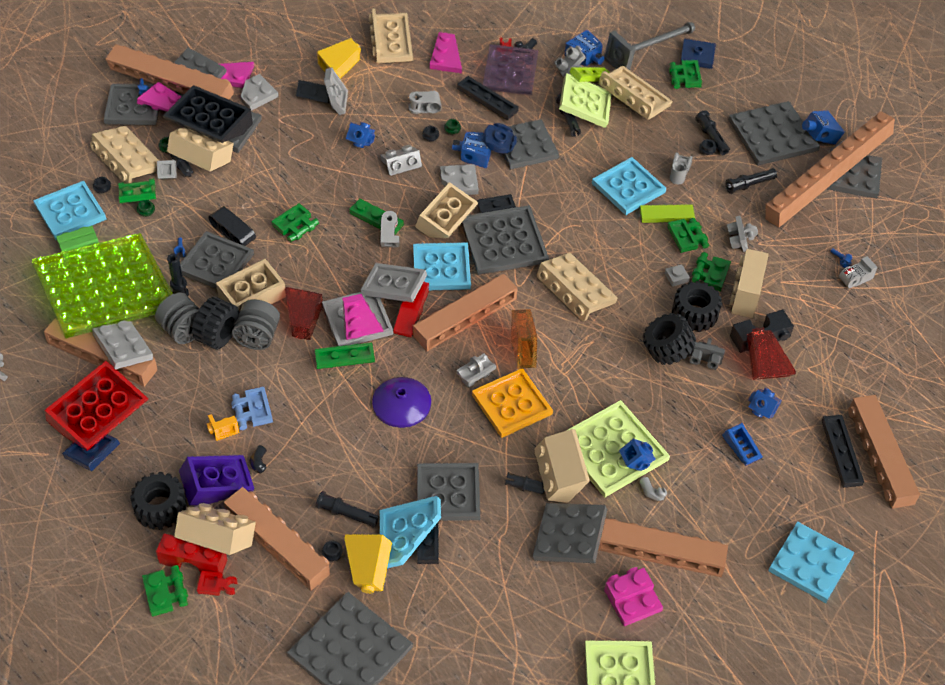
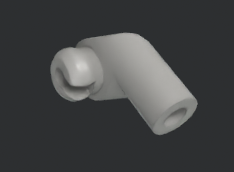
M648 477L640 479L639 482L646 497L656 501L664 500L667 495L665 488H653Z

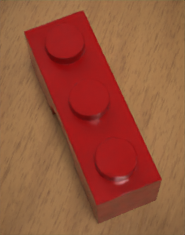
M165 533L156 550L159 564L170 567L177 565L180 569L182 562H186L196 566L200 574L201 570L223 573L228 560L225 553L175 538L174 535Z

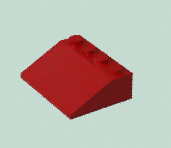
M105 361L46 408L45 416L46 421L61 435L88 451L148 401V398L109 362Z

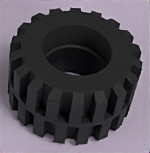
M691 281L688 282V285L683 284L681 288L677 289L672 313L683 316L692 331L697 330V332H701L702 329L706 331L717 323L722 298L719 296L718 290L715 291L713 286H708L705 282L702 284L700 281H696V283Z
M215 296L207 299L200 307L194 319L193 338L215 350L221 349L233 336L232 330L239 315L238 307Z
M674 313L664 314L662 317L655 318L645 328V333L642 336L644 338L643 343L652 358L657 363L660 362L663 365L666 363L670 365L673 362L678 363L681 359H685L686 355L692 352V348L695 347L694 342L696 341L695 334L683 316L681 317L680 314Z
M154 472L149 473L150 476L141 477L142 481H137L135 483L136 487H132L130 500L137 521L141 522L144 527L149 525V528L153 530L155 527H158L159 530H163L165 526L170 528L172 523L177 524L178 512L186 510L187 507L183 486L178 478H172V474L167 473L164 475L163 472H158L155 475ZM157 497L168 498L164 503L159 505L149 504L153 499Z

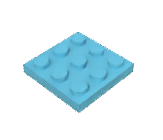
M633 157L592 179V184L625 215L666 192V187Z
M84 181L33 200L35 207L55 240H57L56 236L62 233L79 230L81 227L92 226L107 220L105 213Z
M468 243L413 244L414 268L426 270L427 276L424 282L429 283V290L471 289Z
M797 522L771 564L769 572L826 603L855 552Z

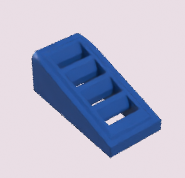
M743 423L726 430L722 434L724 440L745 466L763 458ZM748 447L749 449L746 450V451H743L742 448ZM753 453L754 456L747 458L746 455Z

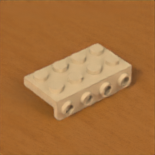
M372 9V14H369V23L373 24L370 25L371 35H374L371 36L372 46L375 45L373 47V57L376 56L377 63L413 61L407 13L376 15L375 9Z
M624 66L611 73L606 71L601 73L598 84L647 120L669 108L672 104V100Z
M126 126L92 134V141L90 143L92 151L105 162L124 184L132 183V178L157 172V161L159 160Z
M571 253L555 257L540 264L537 278L581 321L587 320L590 313L615 304L618 299L611 290Z

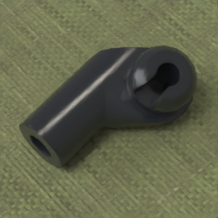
M531 38L526 44H523L522 41H517L514 44L515 50L519 53L530 52L537 45V40Z
M262 445L256 448L249 460L251 468L259 474L263 473L266 469V464L263 463L262 457L267 452V449Z

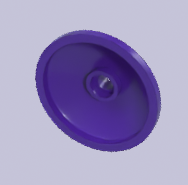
M397 377L383 382L375 390L372 406L375 415L383 423L398 428L411 427L423 421L429 414L431 396L428 389L421 382L408 377Z

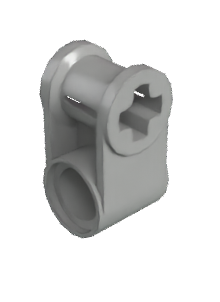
M414 91L410 93L409 100L411 103L408 109L411 113L434 114L441 110L438 92Z
M678 152L675 153L670 173V181L679 185L685 182L693 156L687 157L679 155Z

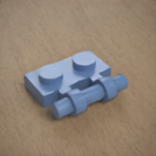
M265 387L246 390V397L240 398L239 394L232 395L231 405L236 413L235 417L240 430L247 429L246 423L251 420L253 427L273 422ZM248 406L249 411L243 412V408Z

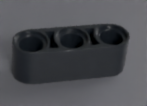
M225 206L208 216L211 225L230 241L246 246L256 239L253 229Z

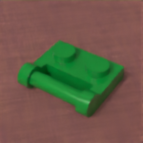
M154 178L142 182L118 183L120 203L156 199Z

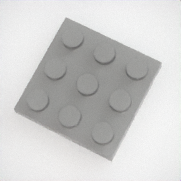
M362 292L322 302L324 313L337 346L360 344L393 335V328L379 297L363 295L371 311L382 325L383 332L346 340L344 332L342 298L362 294Z

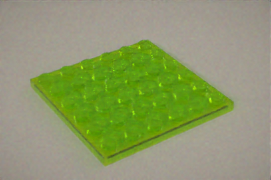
M141 233L31 259L32 266L65 339L92 332L93 328L103 325L117 324L121 321H134L155 315L159 305L173 294Z

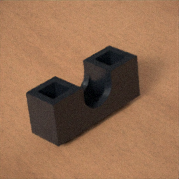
M782 309L766 314L763 324L764 328L755 327L750 319L733 324L730 337L739 352L752 351L755 348L769 346L774 342L785 341L790 338L794 325L785 311Z

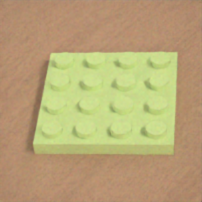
M621 400L570 428L576 430L589 480L604 498L667 462L670 458V455ZM633 438L647 442L653 448L652 453L656 460L647 469L642 471L627 467L619 452Z

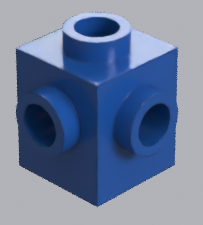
M351 123L346 139L353 141L355 146L364 148V146H370L374 142L375 130L371 129L367 123Z
M764 388V390L759 389L751 394L748 400L751 403L748 407L752 409V413L761 418L765 416L770 419L775 415L782 400L775 397V393L767 388Z
M634 438L619 450L625 464L631 469L645 470L656 460L652 453L653 448L651 445Z

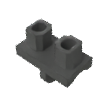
M708 338L707 343L694 342L695 347L688 354V357H690L689 362L698 365L700 360L707 361V366L710 369L716 370L722 364L725 349L712 345L711 338Z

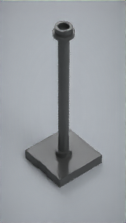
M686 22L681 28L635 45H631L616 31H612L609 34L606 46L605 60L615 69L624 66L630 70L635 51L683 33L691 34L695 30V25L693 22Z

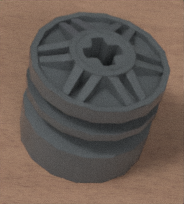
M176 293L167 297L156 310L155 319L178 344H186L195 340L192 334L193 322L200 308L186 294Z
M252 299L245 301L232 330L234 339L249 349L264 350L268 348L278 326L280 313L273 305L263 300Z

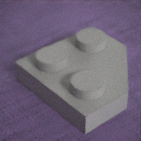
M331 67L326 69L324 83L332 108L339 115H342L346 112L348 89Z
M258 74L245 81L241 102L253 110L279 96L278 92Z
M475 164L440 166L441 182L443 185L447 186L450 182L467 195H477L479 193Z

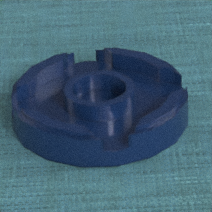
M500 123L488 125L483 132L485 145L494 152L501 154L509 153L514 149L517 137L516 135L514 136L513 130L510 127Z

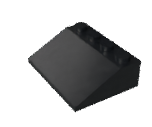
M195 85L163 115L164 119L221 143L243 135L253 125L250 108Z

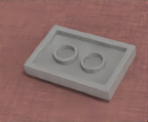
M375 263L361 288L362 295L413 302L427 276V272L425 269Z
M130 320L93 328V336L115 369L153 360V353Z

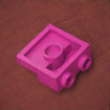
M633 567L624 576L619 577L616 574L608 578L604 591L623 626L663 610V606L653 590L654 584L645 568L638 570L637 567Z

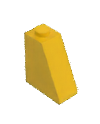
M350 38L317 51L318 65L324 72L332 67L341 79L360 60V46Z
M345 534L344 539L353 583L363 593L373 594L374 591H383L392 542L384 535Z

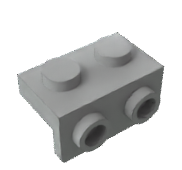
M411 145L401 147L402 149L396 151L388 150L385 154L380 155L381 161L387 165L388 173L391 176L422 167L419 150Z

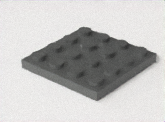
M790 101L729 115L728 121L757 166L819 151V144L807 130L802 128L803 121Z
M530 205L468 215L461 223L478 275L539 265L541 262L549 260Z
M347 592L287 652V655L322 685H378L413 648V643Z

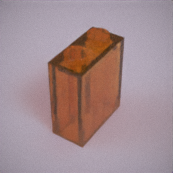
M531 309L512 310L511 343L517 369L536 368L537 333Z

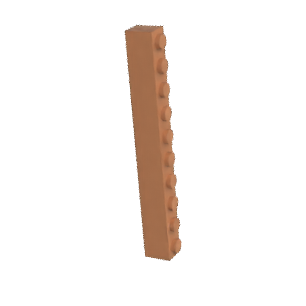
M882 111L876 114L766 204L765 219L775 226L781 227L893 134L895 118Z

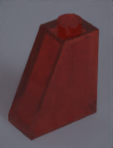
M286 287L285 296L292 337L311 340L323 308L322 294Z
M755 328L753 332L747 334L753 380L791 377L796 374V370L771 330Z

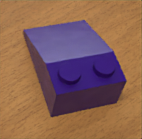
M244 455L187 457L179 470L189 506L201 503L212 504L228 499L242 487L248 492L255 489Z

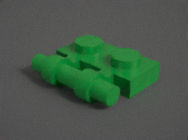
M681 60V65H676L675 62L669 64V74L672 75L671 84L675 89L680 88V83H684L685 88H701L702 79L698 60Z
M300 203L271 221L272 226L283 236L289 232L291 233L287 236L290 243L294 240L298 241L302 238L303 234L313 231L315 226L319 224L316 218L312 221L309 220L311 212Z
M691 218L688 224L685 219L668 222L667 228L681 253L696 250L699 244L704 249L709 247L708 237L702 232V226L695 218Z
M702 252L697 258L696 268L693 269L692 282L696 283V281L702 280L708 286H713L714 290L721 292L731 261L715 256L712 261H709L707 259L708 254ZM703 268L708 269V273L704 272Z
M172 566L170 568L171 575L165 577L164 570L142 576L152 617L174 611L172 603L179 602L180 607L188 605V592L184 588V576L180 572L179 566ZM174 585L176 591L169 593L168 586Z

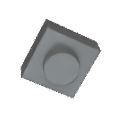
M175 160L157 161L158 179H177Z
M682 264L665 269L664 274L672 287L689 282L690 277Z

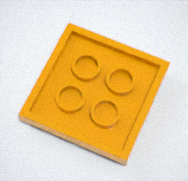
M523 368L472 390L473 398L501 438L553 414V409Z

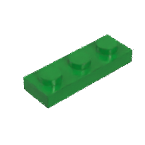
M359 198L349 209L350 214L381 230L382 215L386 211ZM398 217L395 234L404 226V220Z
M372 342L315 349L317 369L375 362Z

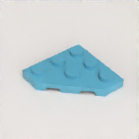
M438 496L380 510V535H384L392 542L387 569L403 565L441 519V500Z

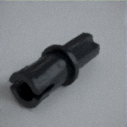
M171 154V158L176 161V168L181 170L185 177H191L193 169L189 162Z
M510 472L507 473L506 478L514 479V481L506 479L504 485L520 488L523 492L527 490L544 494L543 482L530 479L527 475L523 477Z

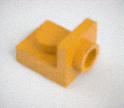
M212 414L208 415L209 423H206L209 434H214L216 441L239 433L235 415L223 418L215 422Z

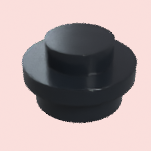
M427 126L422 132V137L426 141H435L439 138V131L435 126Z
M710 139L703 140L699 146L700 152L705 155L714 154L716 152L715 142Z
M98 177L94 180L93 189L98 193H105L111 189V182L106 177Z
M328 541L322 547V555L328 561H337L343 555V548L337 541Z

